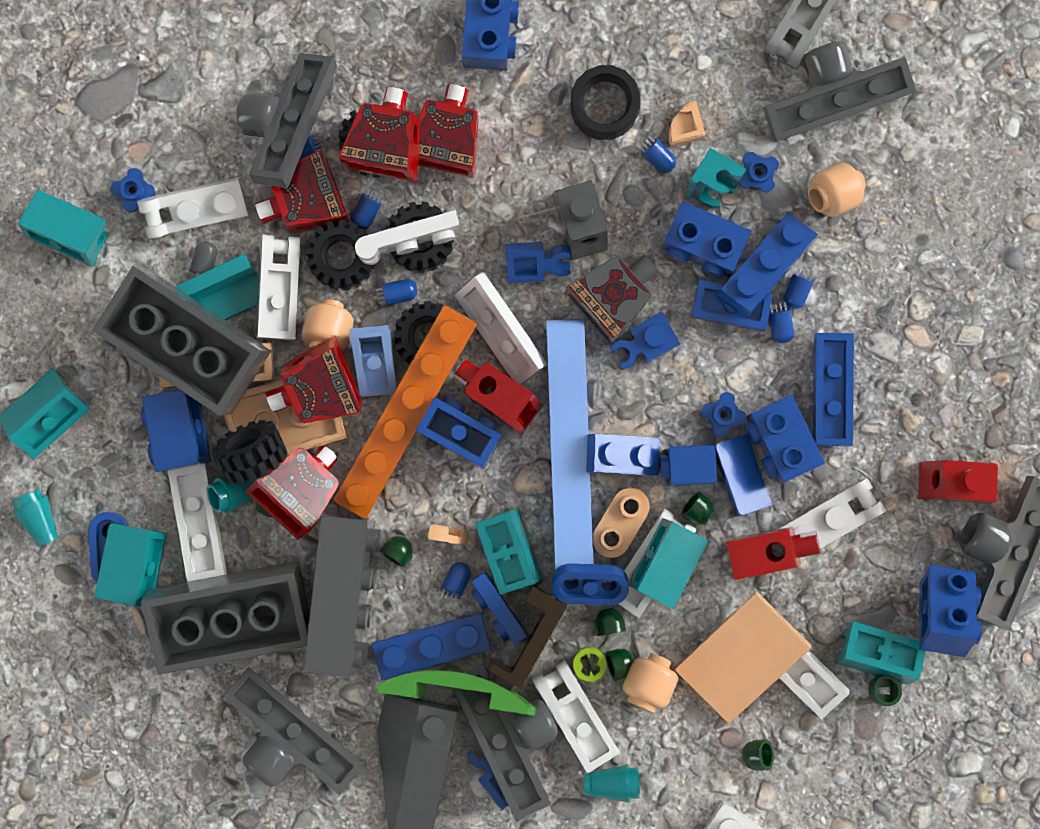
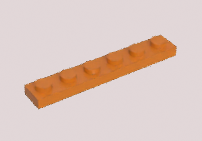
M447 305L443 306L336 494L334 502L366 520L415 435L416 429L434 397L439 393L475 330L477 322Z

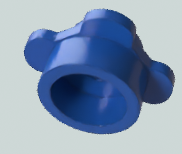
M754 152L745 154L742 162L746 171L739 181L740 186L745 189H761L764 193L772 191L775 187V182L773 181L774 171L779 167L778 160L773 156L768 158L757 157ZM760 169L762 175H756L755 170Z
M137 168L129 169L126 177L120 181H114L110 187L111 193L122 200L123 208L127 212H136L138 210L137 201L155 196V188L145 182L142 178L143 173ZM135 187L136 192L130 193V188Z
M728 392L722 393L719 400L713 404H705L701 411L702 416L708 419L713 427V433L719 437L726 436L729 429L735 425L741 426L746 421V413L738 409L734 403V395ZM722 411L727 412L726 418L721 417L720 413Z

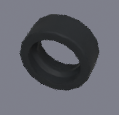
M598 65L586 70L576 80L571 91L570 113L575 125L585 135L597 140H612L624 135L634 126L641 106V93L635 79L626 70L614 65ZM600 82H611L618 85L624 91L627 98V108L624 115L618 121L610 124H600L593 121L584 109V96L587 90Z

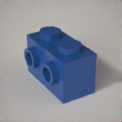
M466 0L462 48L463 68L507 71L508 59H515L516 36H510L511 23H518L519 0Z
M682 201L662 249L668 251L667 256L674 261L682 264L692 261L701 265V271L711 277L722 279L724 275L729 278L736 268L751 230Z
M180 389L142 397L141 419L144 426L148 429L150 440L148 457L155 467V472L212 463L201 403Z
M793 395L746 416L749 421L745 425L746 432L753 445L759 444L765 455L761 459V463L767 476L770 479L776 478L778 484L789 481L825 464Z
M447 396L444 402L434 397L416 431L478 467L485 469L502 439V435L496 432L499 425L482 415H479L477 420L463 413L466 409L464 405Z
M929 565L919 583V650L966 657L973 645L980 642L982 623L977 621V610L981 602V589L976 587V572Z

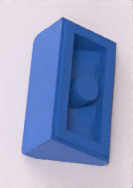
M745 434L715 444L716 461L735 516L739 517L772 505L748 435Z

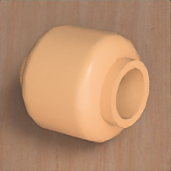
M844 162L838 163L814 174L807 192L808 199L813 209L828 217H836L860 206L864 199L866 182L860 171Z
M326 299L321 304H314L307 309L301 339L308 346V350L333 336H336L342 352L348 348L350 329L353 327L354 319L350 312L343 308L344 305L342 303Z
M650 653L648 659H634L623 684V691L628 695L627 702L651 713H655L656 708H666L678 682L677 674L669 669L671 661L653 653Z

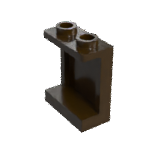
M535 585L531 587L525 601L544 612L518 659L510 667L492 657L487 668L492 673L490 679L510 691L513 685L522 689L567 608L566 603L559 601L556 597Z

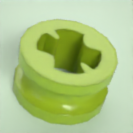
M587 646L576 652L573 658V668L575 674L580 679L586 682H594L605 674L607 661L599 649ZM587 654L588 658H590V654L598 656L596 664L600 667L599 670L592 674L591 670H589V674L583 673L581 671L583 664L580 661L582 656Z

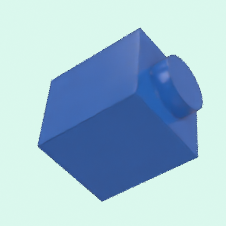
M715 445L668 447L666 449L667 456H660L661 478H668V486L717 483Z

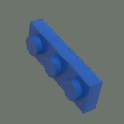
M788 212L720 289L718 296L748 318L812 245L818 234Z
M815 333L813 353V439L817 446L851 447L853 446L854 333Z
M482 613L371 643L381 680L491 650Z

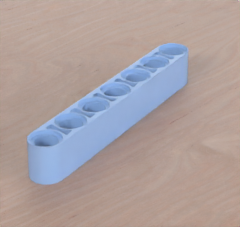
M584 319L546 320L555 570L569 563L593 564L590 472H586L588 409Z

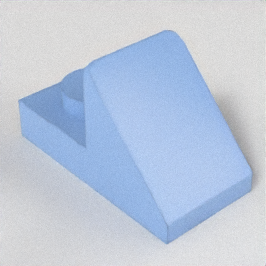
M389 326L350 329L361 397L394 394L398 386L393 358V336Z

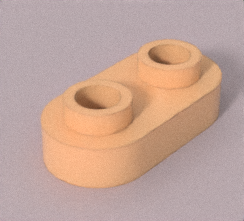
M626 488L614 496L592 534L593 546L600 555L615 558L621 556L628 549L650 509L649 500L642 491L636 488ZM629 499L636 501L638 509L634 514H628L624 510V503ZM612 531L618 535V543L615 546H608L605 543L604 537L606 533Z

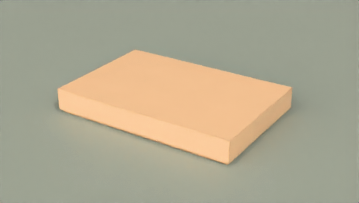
M281 380L247 389L232 414L224 415L228 431L231 432L237 431L236 427L240 425L246 427L248 422L255 421L257 424L259 420L272 421L288 451L285 457L300 447L307 451L348 439L343 417L300 423L293 406L274 413L268 404L266 391L282 386Z
M755 591L676 666L675 671L729 724L811 649V644Z

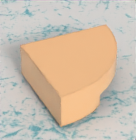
M696 100L683 106L673 118L668 131L669 148L705 138L706 135Z
M432 524L429 529L428 539L467 545L469 532L464 529Z

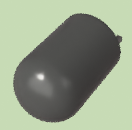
M207 241L196 245L189 270L196 274L195 277L214 268L217 256L216 246Z

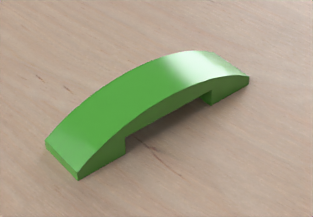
M413 672L378 684L377 688L378 693L424 699L426 684L491 693L489 709L535 716L536 708L529 701L513 690L505 689L491 680L459 672Z

